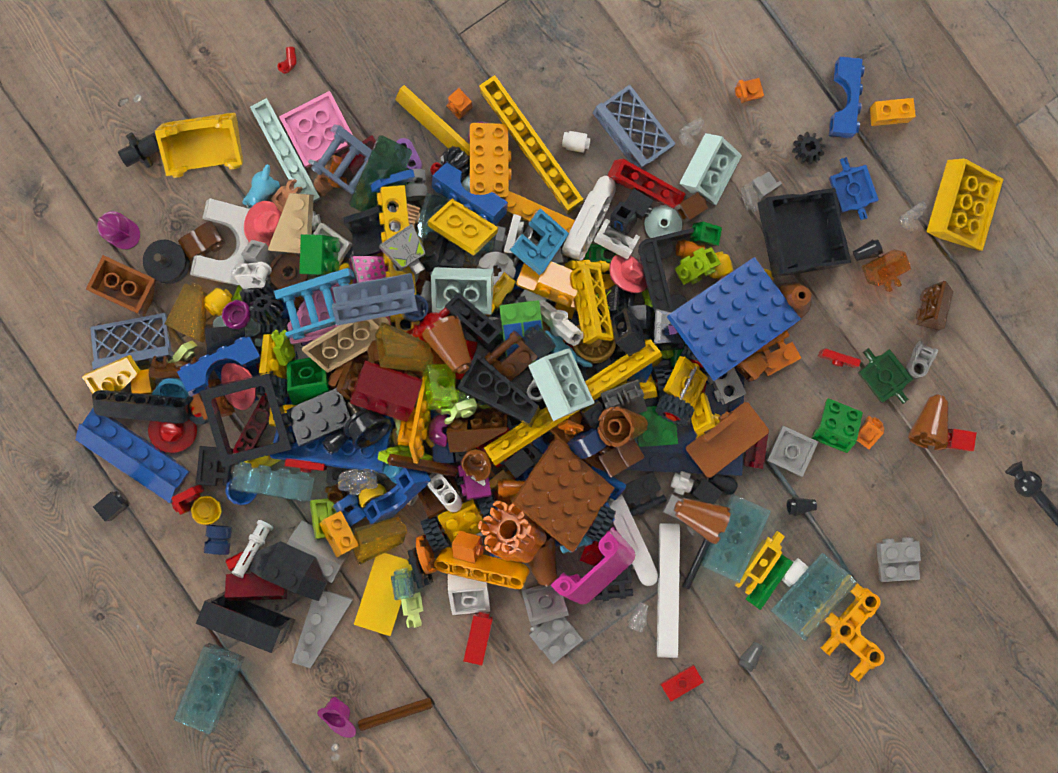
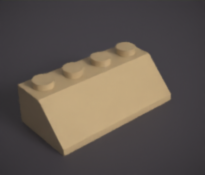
M386 317L339 325L302 347V351L328 373L367 351L373 340L388 339L390 337V321Z

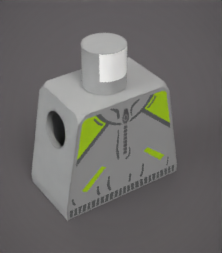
M412 224L380 244L379 248L400 270L409 266L414 275H417L425 269L419 261L425 255V251Z

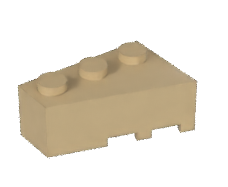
M289 194L268 251L300 253L301 234L312 235L314 195Z

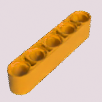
M451 547L441 550L434 562V567L442 573L513 589H522L530 573L528 566L523 563L505 561L501 558L483 554L478 557L475 563L453 558Z

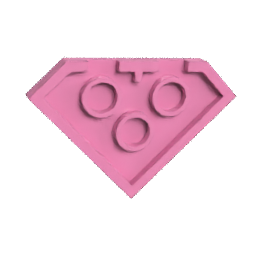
M339 284L331 286L332 288L330 289L334 303H336L333 293V287L341 286ZM314 291L312 298L319 322L330 319L323 291ZM305 300L297 312L300 327L311 324ZM290 321V322L288 323V325H287V326H288V331L293 330L292 324H291V321ZM339 325L305 334V338L299 340L290 338V342L293 345L314 341Z

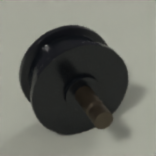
M163 239L157 240L147 247L143 255V267L146 273L157 281L164 284H174L181 281L187 275L190 268V260L180 245L171 240Z
M348 403L347 406L353 413V416L346 422L343 431L353 439L352 444L356 449L367 448L377 443L388 433L391 428V421L388 418H384L382 414L365 408L360 410L356 405Z

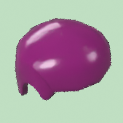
M239 300L228 303L222 312L224 324L231 329L246 327L251 321L249 306Z
M440 414L431 420L428 426V436L432 443L446 447L448 439L443 434V430L448 426L444 423L447 415Z

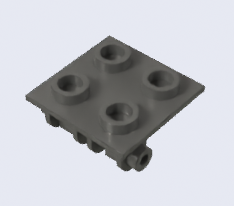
M638 379L601 393L605 410L609 407H622L638 414L647 411L643 398L644 393L640 388Z

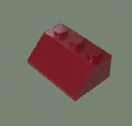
M365 360L354 384L350 404L407 422L414 409L423 380Z

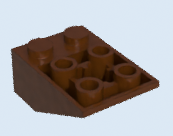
M947 281L939 282L922 291L920 296L922 303L921 308L916 313V325L935 330L945 329L954 292Z
M477 407L473 415L467 418L455 417L454 421L448 424L446 432L450 453L473 450L507 431L508 415L494 408Z

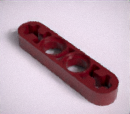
M266 396L260 398L234 446L233 453L240 452L238 450L239 447L243 448L246 442H242L243 439L253 443L252 446L247 444L245 450L253 449L258 444L269 423V411L261 408L262 405L266 407L268 403ZM259 412L266 414V420L262 423L256 419V415ZM251 428L257 431L255 439H249L247 436V432Z

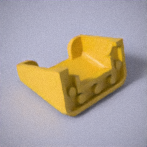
M236 113L167 122L161 124L155 130L166 176L172 175L173 178L182 177L184 172L189 169L222 164L229 167V169H237L243 164Z

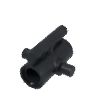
M133 132L127 134L126 137L129 140V145L118 151L124 165L129 167L140 161L147 168L152 167L151 155L160 151L156 134L152 133L140 140L135 137Z

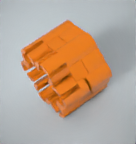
M501 501L494 502L493 505L498 510L491 508L490 515L493 518L486 516L483 520L487 524L480 521L478 525L479 530H481L480 532L486 536L484 544L487 546L485 549L505 561L530 562L546 542L547 537L544 529L514 504L509 506ZM517 529L516 535L512 538L514 530Z

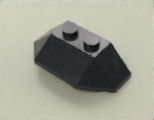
M282 541L257 551L249 568L251 572L260 578L316 601H320L327 585L326 578L315 556Z

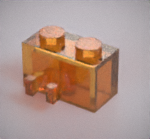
M895 249L861 266L867 283L875 286L884 284L885 290L888 292L893 291L891 287L892 281H894L895 286H902L901 281L897 277L911 270L906 252Z

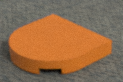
M422 534L416 537L417 554L425 574H431L437 571L434 567L435 557L426 535Z

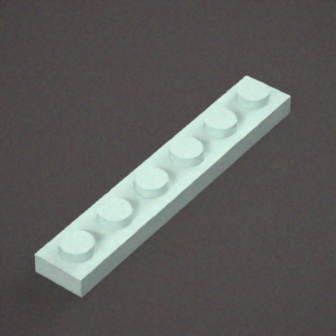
M266 98L251 106L250 108L289 180H297L294 184V189L302 187L303 189L299 194L314 195L313 203L320 200L321 198L268 99Z

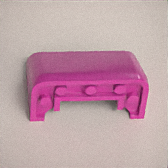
M612 527L599 541V550L605 556L602 561L583 578L578 573L569 576L563 572L551 586L560 595L578 604H587L632 564L636 556L634 549Z

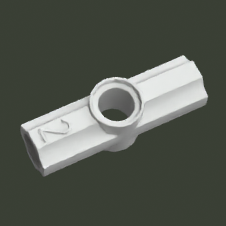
M546 301L540 303L542 320L550 326L551 334L561 336L572 346L579 344L581 339H583V332L568 320V313L563 310H557Z

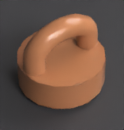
M318 175L314 180V187L320 196H325L333 189V186L328 183L326 175Z

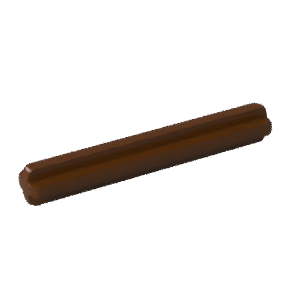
M389 454L387 458L390 466L452 477L456 476L458 472L457 466L424 459H419V463L416 464L413 462L412 457Z
M430 698L419 700L358 721V727L360 731L367 730L431 709L433 704Z

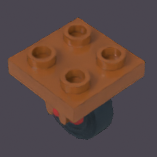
M220 379L208 380V387L222 384ZM197 393L191 397L189 395L186 399L188 401L189 419L195 424L209 423L201 394ZM225 395L216 397L221 417L231 416L236 412Z

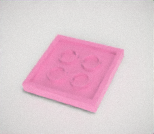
M330 91L279 116L306 168L312 166L308 163L310 159L318 162L335 139L333 137L335 134L330 131L334 124L342 126L352 134ZM346 142L341 143L334 154L349 147Z

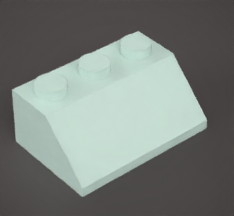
M705 133L679 184L690 193L695 194L698 192L706 201L717 205L742 155L722 136Z
M435 267L431 274L432 312H441L445 305L459 292L483 314H491L494 288L493 269Z
M570 348L545 356L528 365L553 421L594 404V400Z

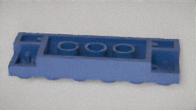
M93 408L83 423H79L76 441L167 502L171 503L173 501L172 497L177 495L182 488V483L190 473L188 469L117 420L107 416L96 415Z

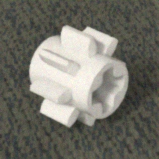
M683 471L680 474H674L670 487L675 488V493L684 495V492L689 493L694 482L693 479H690L691 474Z

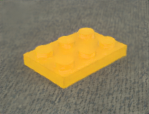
M451 199L434 214L427 224L428 227L473 256L498 233L497 226L454 199Z

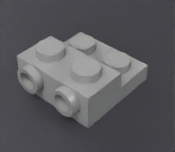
M904 537L902 541L895 542L893 538L882 539L883 542L876 543L880 582L920 580L919 561H921L919 541H915L914 537Z
M565 616L534 625L530 628L531 632H529V636L552 664L556 663L583 641V638Z

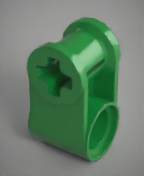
M591 244L583 260L611 263L612 259L608 260L603 256L606 251L610 250L601 245Z

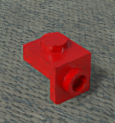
M593 541L591 545L585 546L580 561L596 566L603 556L599 550V542Z

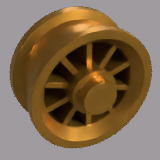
M601 325L602 333L606 334V330ZM614 338L612 341L598 339L591 344H584L583 339H581L579 344L573 347L579 357L595 364L606 361L613 354L616 342Z

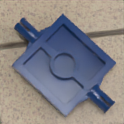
M847 157L842 158L839 161L843 171L829 177L831 187L836 188L840 212L857 210L860 221L865 220L868 216L864 207L879 200L867 165L850 168Z

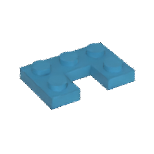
M541 208L536 211L528 223L530 227L542 236L538 244L535 245L521 234L510 248L512 253L538 275L544 272L569 235L564 228Z

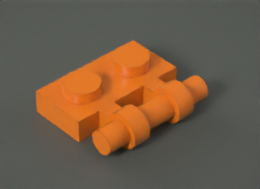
M787 330L756 351L757 353L762 351L763 355L767 358L766 363L769 366L764 370L766 376L801 359L793 341L788 344L784 343V339L789 337ZM777 343L779 349L770 353L769 347Z

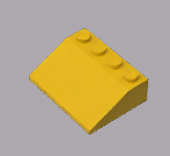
M965 158L947 160L926 232L937 238L983 251L1003 179Z

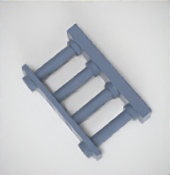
M334 124L330 131L335 134L333 136L335 139L318 162L310 159L308 163L312 165L311 169L319 175L323 173L358 200V205L364 209H367V207L374 208L376 206L369 202L375 192L372 193L371 186L364 196L355 191L369 168L374 165L380 169L374 182L379 179L388 178L399 171L342 126ZM346 142L350 146L349 152L332 174L324 167L339 145ZM360 153L365 157V162L349 185L340 180V177L354 157Z
M412 273L333 287L336 303L332 304L336 325L418 311Z

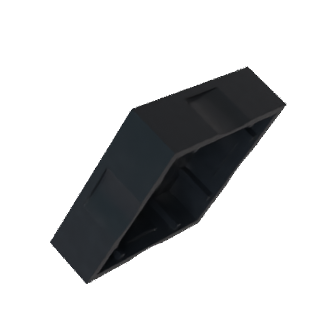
M836 188L815 190L806 194L772 196L757 203L773 278L836 268L851 263L846 236L841 224V212Z
M225 592L218 594L217 597L204 601L196 624L273 653L287 642L296 619L249 601H228L225 598Z

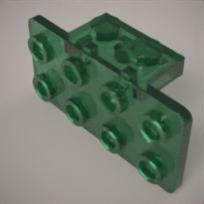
M379 135L349 205L361 212L377 206L382 210V205H378L377 193H380V191L372 193L371 184L379 179L390 178L392 174L411 170L406 166L411 157L412 150L383 135ZM409 182L402 183V184H399V185H397V186H403V185H405V187H406V185H408Z

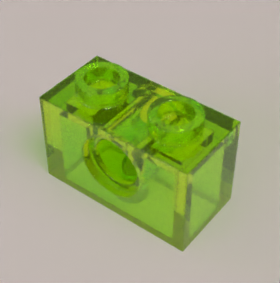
M427 364L423 372L428 409H452L459 398L458 390L455 389L454 385L455 373L446 364Z

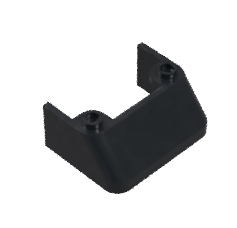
M693 228L645 239L638 247L654 312L656 309L672 313L687 303L683 295L676 294L670 296L661 259L668 258L673 253L672 241L690 237L694 232Z

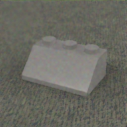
M303 520L287 542L288 545L315 556L324 577L331 583L336 581L351 552L349 551L336 558L326 538L315 540L313 525Z

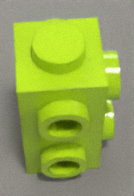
M702 247L693 252L694 256L692 258L688 256L679 261L681 265L674 269L683 285L690 282L694 285L702 280V275L709 276L716 271L715 267L721 263L712 247L706 250Z

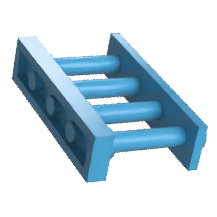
M345 268L274 291L276 299L286 303L293 330L285 332V335L293 338V340L305 338V334L336 325L332 309L334 302L330 289L332 288L331 286L336 284L341 286L349 285L350 280L355 279L354 271ZM317 290L323 291L330 319L320 322L312 298L313 292ZM301 295L305 299L311 321L310 325L300 327L294 305L295 297Z

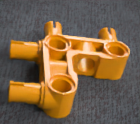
M850 577L847 579L849 583L845 582L843 587L849 590L855 596V599L841 616L837 617L827 606L821 609L827 616L821 611L818 613V616L828 623L831 629L830 638L820 648L827 655L831 656L839 644L844 643L860 658V663L849 673L860 682L870 669L872 670L880 666L885 658L879 647L862 636L860 631L862 624L868 617H872L879 608L880 598L868 588L861 587ZM871 596L873 602L867 606L865 601L867 597ZM846 625L848 628L847 633L841 635L840 629ZM876 652V659L870 661V654Z

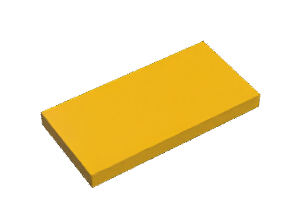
M380 550L377 551L354 625L391 636L402 603L401 596L405 594L412 572V567L407 559Z

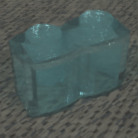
M407 567L396 569L391 575L394 600L413 597L415 590L412 571H407Z

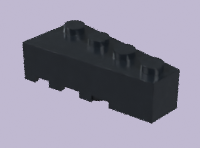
M475 353L469 366L470 369L466 371L458 386L459 391L532 427L541 410L540 407L480 355Z

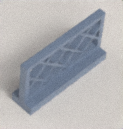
M628 85L604 103L601 102L592 113L629 162L641 169H644L645 166L675 146V142L631 85ZM629 92L632 96V103L622 101L625 93ZM609 104L619 105L618 113L610 112L607 106ZM621 105L632 107L631 116L620 114ZM634 108L642 109L644 118L635 117ZM620 118L630 120L629 128L622 127L619 124ZM633 120L643 122L642 130L632 129ZM646 123H651L656 127L655 133L645 131ZM631 133L641 134V143L633 142ZM644 135L654 137V145L643 144ZM657 138L665 139L668 145L666 147L657 146ZM643 148L653 149L652 157L646 159L642 154Z
M166 313L90 327L94 361L92 362L93 370L128 355L132 356L137 366L151 364L153 356L157 357V362H163L164 356H167L168 360L173 359L174 352L171 349ZM162 319L163 325L158 331L151 327L155 320ZM143 323L146 326L140 334L133 331L136 324ZM123 326L127 330L123 334V336L119 338L114 334V332L117 330L118 327ZM149 328L156 332L150 342L143 338ZM105 330L108 332L102 342L97 339L96 331ZM130 332L138 336L132 345L124 341ZM111 336L119 340L113 349L105 345ZM159 336L165 338L166 346L156 347L153 344ZM141 339L148 343L142 351L135 349ZM124 343L129 349L125 354L119 355L116 351ZM103 347L110 350L106 358H99V352Z

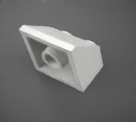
M448 574V594L452 615L478 613V611L490 612L488 583Z

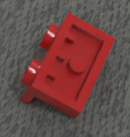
M197 485L173 496V509L179 512L180 515L190 512L191 505L189 502L201 497L200 493L205 491L203 486Z

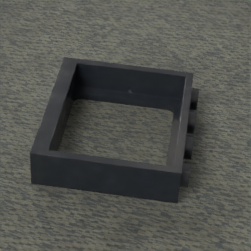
M273 371L204 388L200 391L222 467L291 450L295 446L294 432L290 431L288 425L290 424L289 415L285 413L283 405H285L284 397L282 394H279V380L277 375L273 374ZM263 386L280 440L273 444L232 454L216 397Z

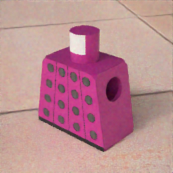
M353 256L348 263L349 268L354 271L355 279H352L353 284L386 278L385 271H389L388 266L384 265L381 256Z

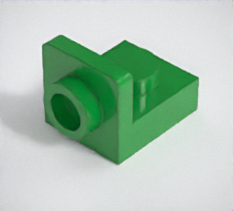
M704 221L693 223L692 228L694 232L690 236V242H702L712 246H719L722 227Z

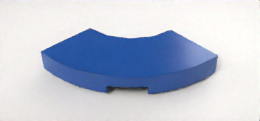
M411 169L390 175V178L375 181L371 184L372 193L380 191L381 187L397 186L412 181L415 177L414 171Z

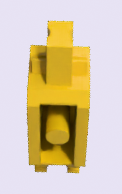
M776 531L772 538L767 537L761 541L741 570L743 573L736 581V587L742 586L749 576L752 578V581L745 590V593L749 595L758 583L761 584L782 554L780 543L785 537L783 534Z

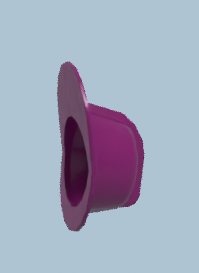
M109 211L99 217L97 230L99 235L109 243L120 249H130L139 242L140 230L138 226L121 213Z
M332 697L325 708L318 710V716L340 736L346 738L354 737L356 728L349 721L350 708L336 697Z

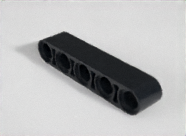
M98 390L92 394L94 413L99 416L168 423H185L189 419L188 401L185 398Z

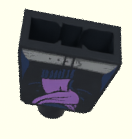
M656 309L653 316L652 342L660 351L683 349L685 341L667 318L671 312Z

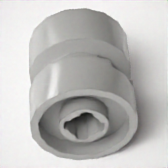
M412 169L415 175L414 179L410 182L402 183L405 185L406 201L427 199L428 190L427 186L424 185L426 182V172L423 169Z

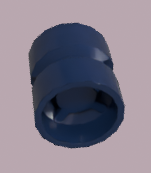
M415 295L418 311L401 314L406 321L418 322L427 315L428 303L422 296Z
M207 525L205 536L208 537V540L204 544V553L229 555L230 543L228 539L231 538L232 527Z

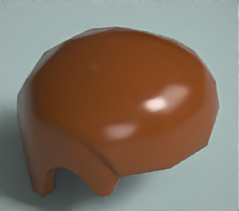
M477 449L466 452L462 458V468L466 472V476H473L476 481L488 478L492 467L489 455Z

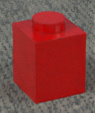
M948 429L947 448L974 451L977 432Z

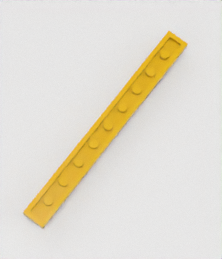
M651 339L645 342L646 346L639 352L631 356L626 354L585 381L593 400H596L601 396V393L613 389L662 356L661 351ZM545 407L537 415L532 427L521 423L484 447L493 463L497 465L576 412L553 421L548 408Z

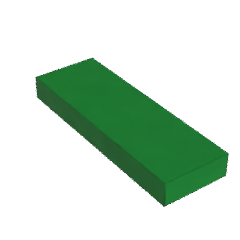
M781 554L761 584L758 583L745 600L761 610L793 564V561Z

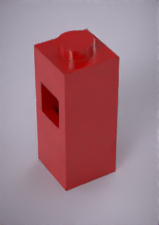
M478 611V614L474 613L463 662L483 665L493 617L489 616L490 613Z

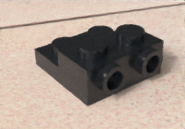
M436 231L428 232L427 238L423 239L425 255L419 259L425 270L433 272L435 267L462 268L466 250Z

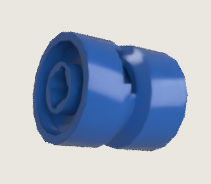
M354 492L333 505L336 512L342 511L349 527L366 517L363 508L359 506V499ZM352 505L354 509L348 513L346 508Z

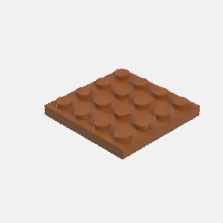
M554 439L511 503L570 552H573L595 520L601 506L603 507L614 487L584 461L579 459L577 455L558 439Z

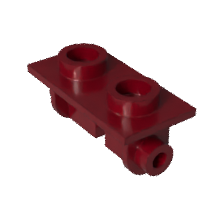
M768 434L746 450L744 466L763 469Z

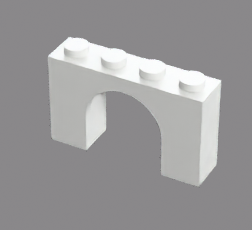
M214 199L206 200L202 219L229 227L236 237V249L232 256L226 260H215L199 255L194 256L190 275L234 286L239 285L232 275V270L239 264L247 263L241 253L249 244L244 233V220L250 209Z

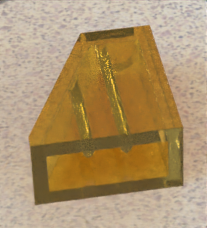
M193 282L191 286L185 283L164 324L204 343L206 325L204 299L207 293L202 291L203 287Z
M381 323L375 333L380 367L425 372L429 365L432 364L434 358L430 345L387 323Z
M400 517L355 528L354 537L359 546L353 549V553L358 565L404 543L407 527L405 523L401 522Z

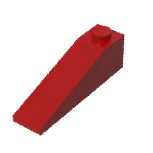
M625 159L614 160L607 175L614 179L616 183L630 190L636 189L648 198L673 209L682 203L686 193Z

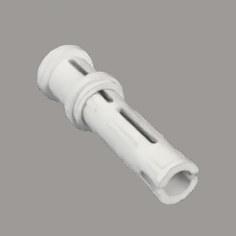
M262 520L257 521L258 525L253 534L249 535L250 541L232 574L240 578L244 577L259 547L265 544L264 540L269 531L273 530L270 524ZM251 552L250 555H249V557L247 558V560H246L244 566H243L242 564H243V562L245 561V559H246L248 553Z

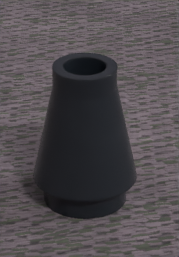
M872 239L853 251L856 261L876 258L883 254V249L878 239Z
M342 429L325 437L322 445L332 455L341 449L350 436H347Z
M716 473L708 478V482L722 491L724 495H732L737 490L738 483L733 477Z
M792 497L787 500L786 506L789 515L798 516L817 510L815 499Z

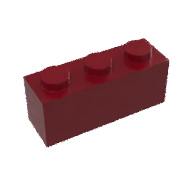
M253 572L244 574L243 578L237 577L234 574H226L225 598L228 601L287 599V589L260 578Z

